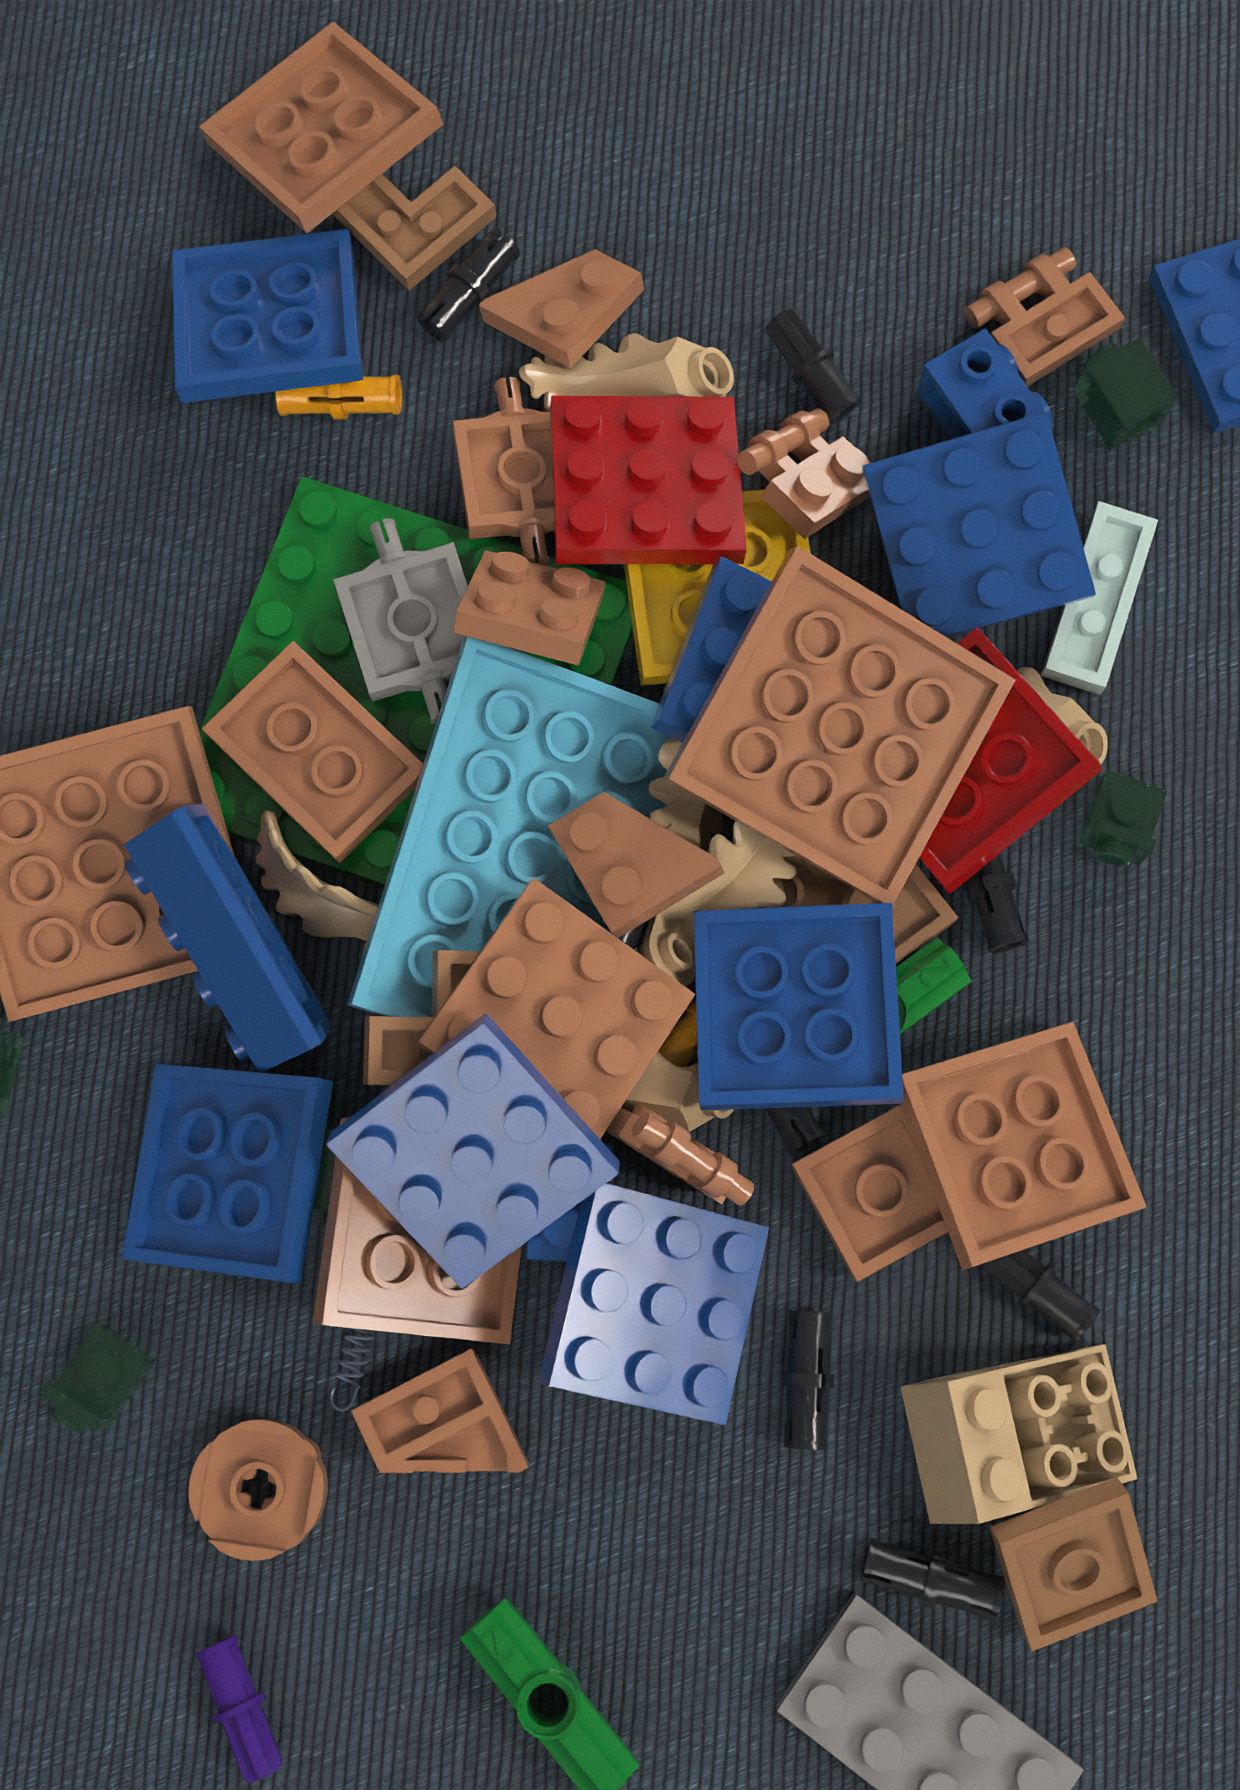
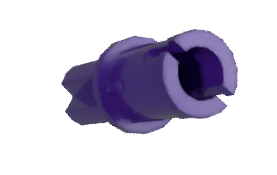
M235 1634L195 1653V1656L201 1664L218 1711L212 1716L214 1723L222 1722L241 1775L249 1783L261 1780L278 1770L282 1766V1758L260 1703L266 1699L264 1691L256 1692L238 1647V1639Z

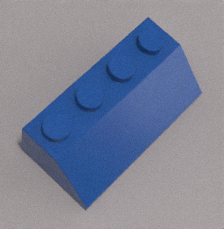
M204 804L182 806L124 844L131 858L124 862L129 876L142 894L146 895L152 892L162 908L164 915L159 917L158 921L164 935L176 951L179 952L185 948L198 969L197 972L192 974L195 987L210 1008L219 1005L231 1027L225 1030V1035L238 1059L243 1064L252 1061L257 1071L261 1073L321 1044L334 1025Z

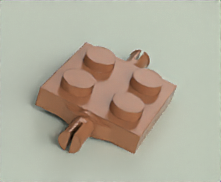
M504 377L495 382L494 385L499 411L484 418L453 421V438L469 539L507 535L520 537L523 556L529 562L535 563V548L537 564L547 566L550 563V559L547 553L544 534L554 531L550 412L524 409L520 392V381L514 377H509V398L506 378Z

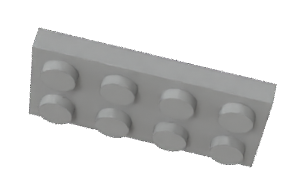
M853 1592L775 1705L776 1710L877 1790H1071L1084 1771L1078 1763L856 1592Z

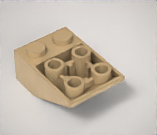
M1106 1344L951 1374L900 1386L930 1524H980L1047 1505L1116 1477L1121 1483L1137 1479Z

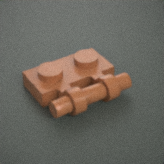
M1066 247L1061 248L1050 256L1046 254L1038 255L1024 265V272L1006 283L996 281L981 291L980 299L964 309L966 319L973 328L977 329L992 319L1002 324L1001 327L991 332V336L997 345L1003 344L1010 350L1018 366V375L1027 387L1120 330L1125 320L1124 315L1091 272L1070 284L1064 275L1076 267V260L1072 252ZM1034 293L1046 297L1045 300L1027 311L1020 304L1021 301Z
M818 408L810 412L799 411L792 414L782 422L780 429L777 431L766 430L753 437L749 441L747 449L741 451L737 456V464L743 473L751 475L759 471L770 482L761 497L804 539L869 498L862 466L871 462L868 461L862 451L855 448L844 436L830 445L820 436L822 432L828 429L829 418L825 411ZM792 451L802 462L796 464L788 456V453Z
M639 1103L636 1104L632 1112L620 1108L606 1129V1132L694 1190L720 1204L724 1202L725 1198H728L741 1206L749 1200L753 1193V1182L738 1173V1165L720 1152H713L692 1139L690 1132L674 1121L665 1120Z

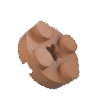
M253 1419L229 1428L220 1433L213 1442H210L203 1449L193 1466L189 1481V1505L195 1521L199 1520L203 1531L211 1538L209 1541L219 1551L237 1559L250 1561L271 1559L298 1545L318 1523L326 1504L328 1478L322 1462L321 1451L312 1439L307 1438L296 1427L283 1421ZM258 1469L267 1471L268 1481L276 1484L275 1497L266 1498L262 1508L251 1506L252 1495L242 1492L241 1489L243 1479L255 1478Z

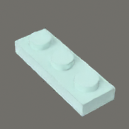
M1100 501L1098 502L1093 511L1083 542L1096 595L1062 607L1041 676L1101 695L1104 691L1156 529L1157 519Z

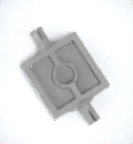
M382 519L389 539L388 543L385 542L379 521L374 522L369 527L380 559L374 561L362 571L333 579L372 702L405 691H422L430 715V722L436 724L440 713L436 701L440 699L441 704L443 703L447 691L446 683L450 681L462 640L465 637L464 635L453 633L456 610L468 585L454 542L427 551H403L395 521L393 519Z

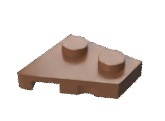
M602 792L548 825L610 932L617 938L725 873L716 857L605 792Z
M474 1348L351 1410L380 1473H413L416 1471H437L438 1473H466L467 1471L521 1472L530 1467Z

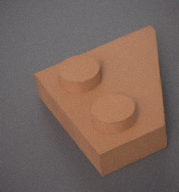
M595 249L484 299L479 304L483 322L571 369L644 291L641 272Z

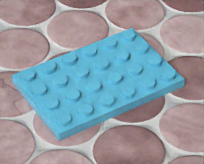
M465 636L459 649L347 1005L380 1016L431 1017L433 951H481L525 886L533 878L602 927L604 923L602 916L548 825L602 792L609 794L651 819V811L666 807L665 803L649 793L651 781L664 777L667 769L663 767L658 759L660 748L665 742L673 739L650 728L659 703L515 649ZM639 936L638 942H637V944H636V947H635V949H634L635 951L637 950L638 943H639V940H640V936Z

